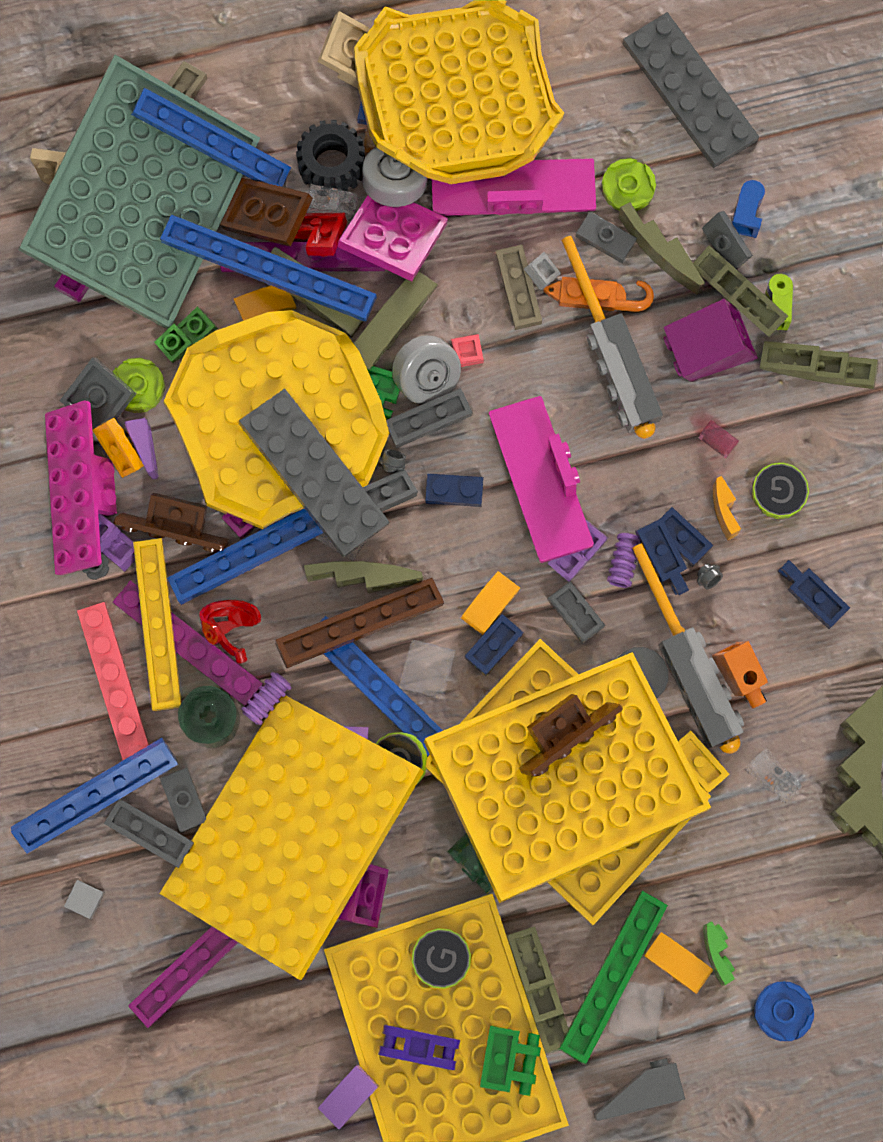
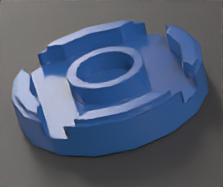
M775 982L766 986L758 994L754 1004V1018L759 1029L768 1037L777 1041H793L803 1037L811 1028L814 1020L812 1000L809 994L797 984L792 982Z

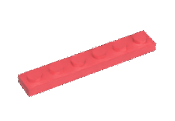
M105 602L77 610L121 757L122 760H125L150 744Z

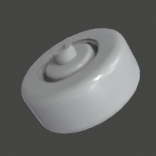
M377 147L373 148L363 161V188L368 196L377 203L390 207H402L412 204L423 195L427 186V178Z
M429 335L414 338L406 343L397 353L392 368L393 380L399 390L410 401L421 405L451 393L456 387L461 374V362L456 351L441 338Z

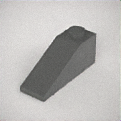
M667 1058L650 1062L651 1068L641 1071L594 1113L595 1120L600 1121L685 1100L677 1064L674 1062L668 1063Z

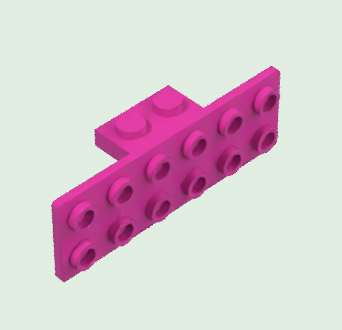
M594 159L533 160L505 176L457 184H448L432 179L433 211L442 216L592 212L596 210Z
M537 396L491 410L489 417L539 562L544 563L592 548L594 542L576 494L577 484L580 483L579 474L576 467L571 468L568 459L571 458V453L567 442L562 443L559 434L554 433L542 397Z
M85 400L45 414L56 575H65L101 565L98 514L106 516L117 514L113 463L108 458L94 455L91 403Z

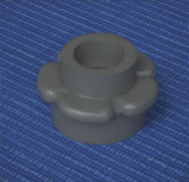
M386 449L383 457L379 458V462L383 464L382 468L385 471L396 473L405 469L406 456L397 450Z
M101 554L102 563L97 568L91 567L82 570L87 574L88 578L97 580L107 575L109 572V560L106 555Z
M704 565L697 572L698 585H702L706 590L716 586L723 578V574L719 570L720 566Z

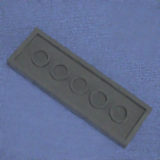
M668 12L623 39L622 44L713 169L758 141L759 135Z
M283 389L239 420V425L343 558L389 525L390 522L286 389Z

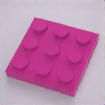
M367 196L339 239L338 248L407 280L413 281L445 229L448 218L414 202L402 207H390L379 204Z

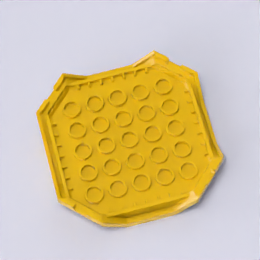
M473 0L460 8L413 15L384 7L374 20L372 28L367 34L364 33L354 46L353 53L358 90L369 134L376 147L426 178L448 184L505 176L533 161L564 116V111L554 100L543 61L538 19L523 10L517 12L506 5V0Z
M293 310L263 313L216 330L188 347L164 399V405L177 427L196 472L206 506L225 514L234 515L260 529H264L287 515L304 509V507L239 425L240 419L283 389H286L362 487L369 484L390 434L381 400L359 350L348 335Z

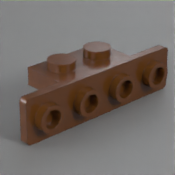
M158 493L151 494L147 518L120 513L114 519V524L120 525L122 530L128 532H137L138 530L148 532L150 537L156 539H164L165 537L176 539V543L185 546H191L192 544L200 545L208 552L216 553L219 550L223 551L229 543L227 538L203 533L208 506Z
M575 694L569 695L527 726L540 752L520 766L519 770L522 774L532 777L544 774L548 771L550 764L567 757L572 752L571 749L574 746L591 739L594 736V731L601 726L612 723L616 719V715L623 710L622 706L617 703L606 702L588 715L578 696Z

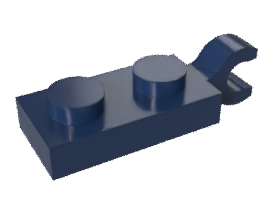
M658 518L635 530L660 582L668 579L675 595H681L689 591L680 573L686 570L687 567L663 519Z
M788 560L778 570L781 576L793 583L788 591L828 629L850 609L810 568L802 573Z

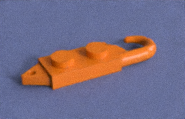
M562 277V280L543 289L544 293L559 302V306L590 309L577 278ZM589 279L601 309L604 311L639 312L649 308L653 303V289L644 281L638 280L636 285L645 290V299L633 301L626 300V292L621 284L615 281Z

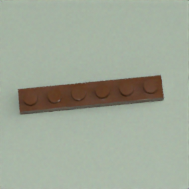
M429 578L275 640V645L287 669L443 606L444 601L433 578Z

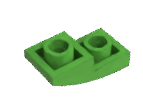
M197 306L178 325L173 324L154 343L174 363L184 356L188 347L216 331L218 327Z
M711 921L703 925L705 948L711 967L721 986H724L735 979L732 975L735 969L726 956L721 958L719 955L721 951L728 947L725 942L728 936L719 924L714 925Z

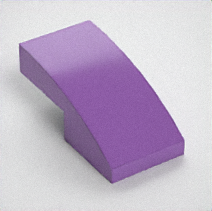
M98 514L101 553L106 555L108 559L125 572L135 561L133 541L103 515Z
M586 520L594 546L550 560L547 563L568 582L577 575L608 540V537L588 520Z
M356 1065L318 1109L340 1130L379 1085L359 1065Z

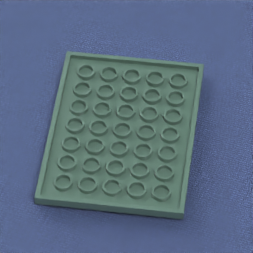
M114 55L18 250L168 329L172 326L203 261L202 258L161 242L160 238L171 215L216 232L243 174L132 116L131 113L141 91L146 88L255 148L260 137L119 56Z

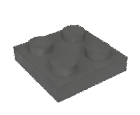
M92 357L60 399V402L65 406H69L84 400L91 403L93 430L112 418L117 420L137 393L98 358Z

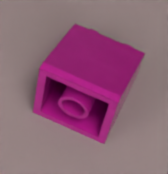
M725 299L663 327L666 336L663 337L666 347L670 352L673 351L676 361L673 362L674 368L680 377L683 376V378L689 381H694L758 359L740 311Z
M370 864L337 920L378 928L389 870Z

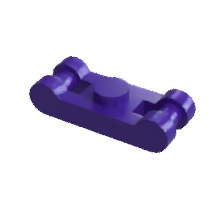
M384 1025L382 1034H385L383 1046L379 1047L378 1055L455 1070L456 1061H454L455 1050L459 1049L460 1040ZM397 1037L405 1038L403 1050L395 1049ZM435 1045L444 1046L442 1058L433 1057Z

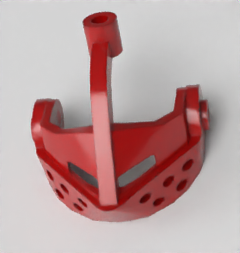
M241 600L216 601L203 607L199 617L202 632L207 641L213 645L220 643L230 655L235 656L237 663L246 662L247 655L245 649L234 647L227 640L225 634L236 627H253L261 622V614L258 608ZM222 616L228 617L227 621L215 622L213 619Z

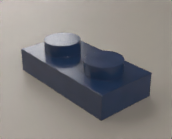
M428 473L425 501L428 504L482 507L484 477Z
M673 507L661 517L681 557L692 567L713 547V544Z
M502 614L464 658L484 676H487L522 637L524 632Z

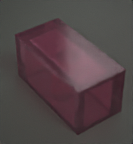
M712 420L699 435V439L724 458L730 455L739 440Z

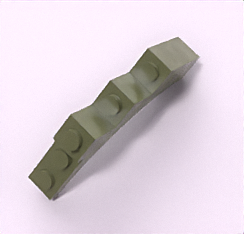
M882 685L840 724L844 729L842 731L844 736L853 744L857 742L859 747L835 769L839 773L837 775L839 780L847 788L852 787L855 791L830 814L835 818L833 820L834 825L842 833L848 832L852 835L861 829L863 832L862 838L871 847L874 848L876 846L883 853V797L881 786L883 759Z

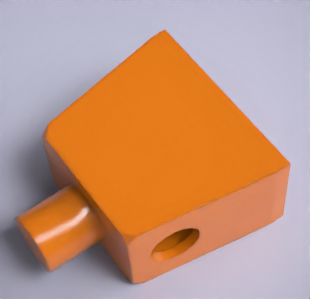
M749 641L736 642L712 655L734 696L745 695L752 709L767 702L760 687L767 684L768 680ZM744 674L747 675V682H746V683L744 682V679H743V678H744Z

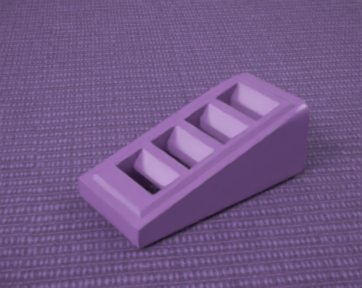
M145 418L124 422L145 470L152 480L158 479L159 475L150 424Z

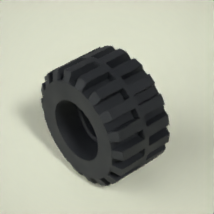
M325 120L320 121V126L311 125L309 127L310 132L304 131L301 135L302 141L298 140L296 157L300 176H302L305 185L309 184L310 190L316 192L319 189L320 195L326 196L327 192H329L332 197H335L337 192L342 191L343 195L349 193V187L355 189L358 186L357 180L362 181V166L365 159L363 140L361 136H357V131L354 128L349 130L347 123L342 122L341 125H338L337 120H331V124H326ZM328 150H337L347 156L340 165L335 167H325L316 161L320 154Z

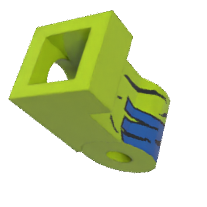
M776 274L770 279L765 294L788 315V318L777 329L787 331L792 322L793 283L787 275Z

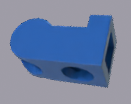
M749 180L743 184L732 224L739 234L757 238L761 227L762 219L755 217L765 195V188L759 181Z

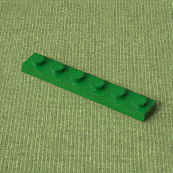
M644 891L639 893L558 1050L582 1064L587 1063L668 906L667 904Z

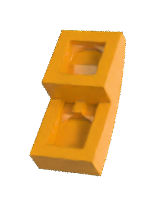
M274 286L264 287L234 298V303L243 321L266 312L294 310L297 308L290 294Z
M720 476L713 485V502L719 525L727 541L739 534L741 528L729 510L735 503L736 498L723 477Z
M497 571L470 604L461 619L484 635L499 618L505 607L517 595L520 587Z
M662 932L644 955L646 959L664 970L673 979L695 994L698 993L713 971L706 963Z

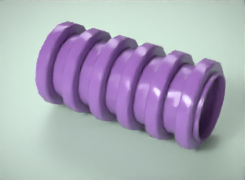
M621 533L617 535L619 542L615 543L617 551L613 552L615 559L611 560L613 567L609 569L611 576L607 577V581L611 585L628 588L632 586L630 579L634 577L632 570L636 569L634 562L637 561L632 548L641 543L636 535Z
M272 672L270 674L271 678L264 681L266 683L264 687H259L260 691L258 694H253L254 699L247 701L249 705L241 708L242 713L256 725H262L263 722L261 720L269 716L267 714L269 711L274 710V704L280 703L279 698L281 696L285 697V691L292 689L291 684L276 672Z

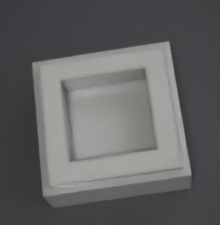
M545 252L524 268L525 272L540 290L544 289L561 274Z
M77 880L64 907L92 920L105 892Z

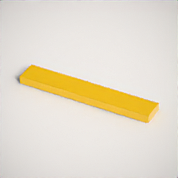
M159 538L133 542L152 710L160 711L181 708L182 702L163 540Z

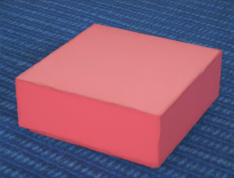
M479 334L451 339L452 348L460 359L461 367L484 363Z

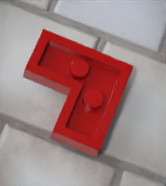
M306 213L295 238L308 239L305 246L307 256H334L339 239L347 224L346 214Z

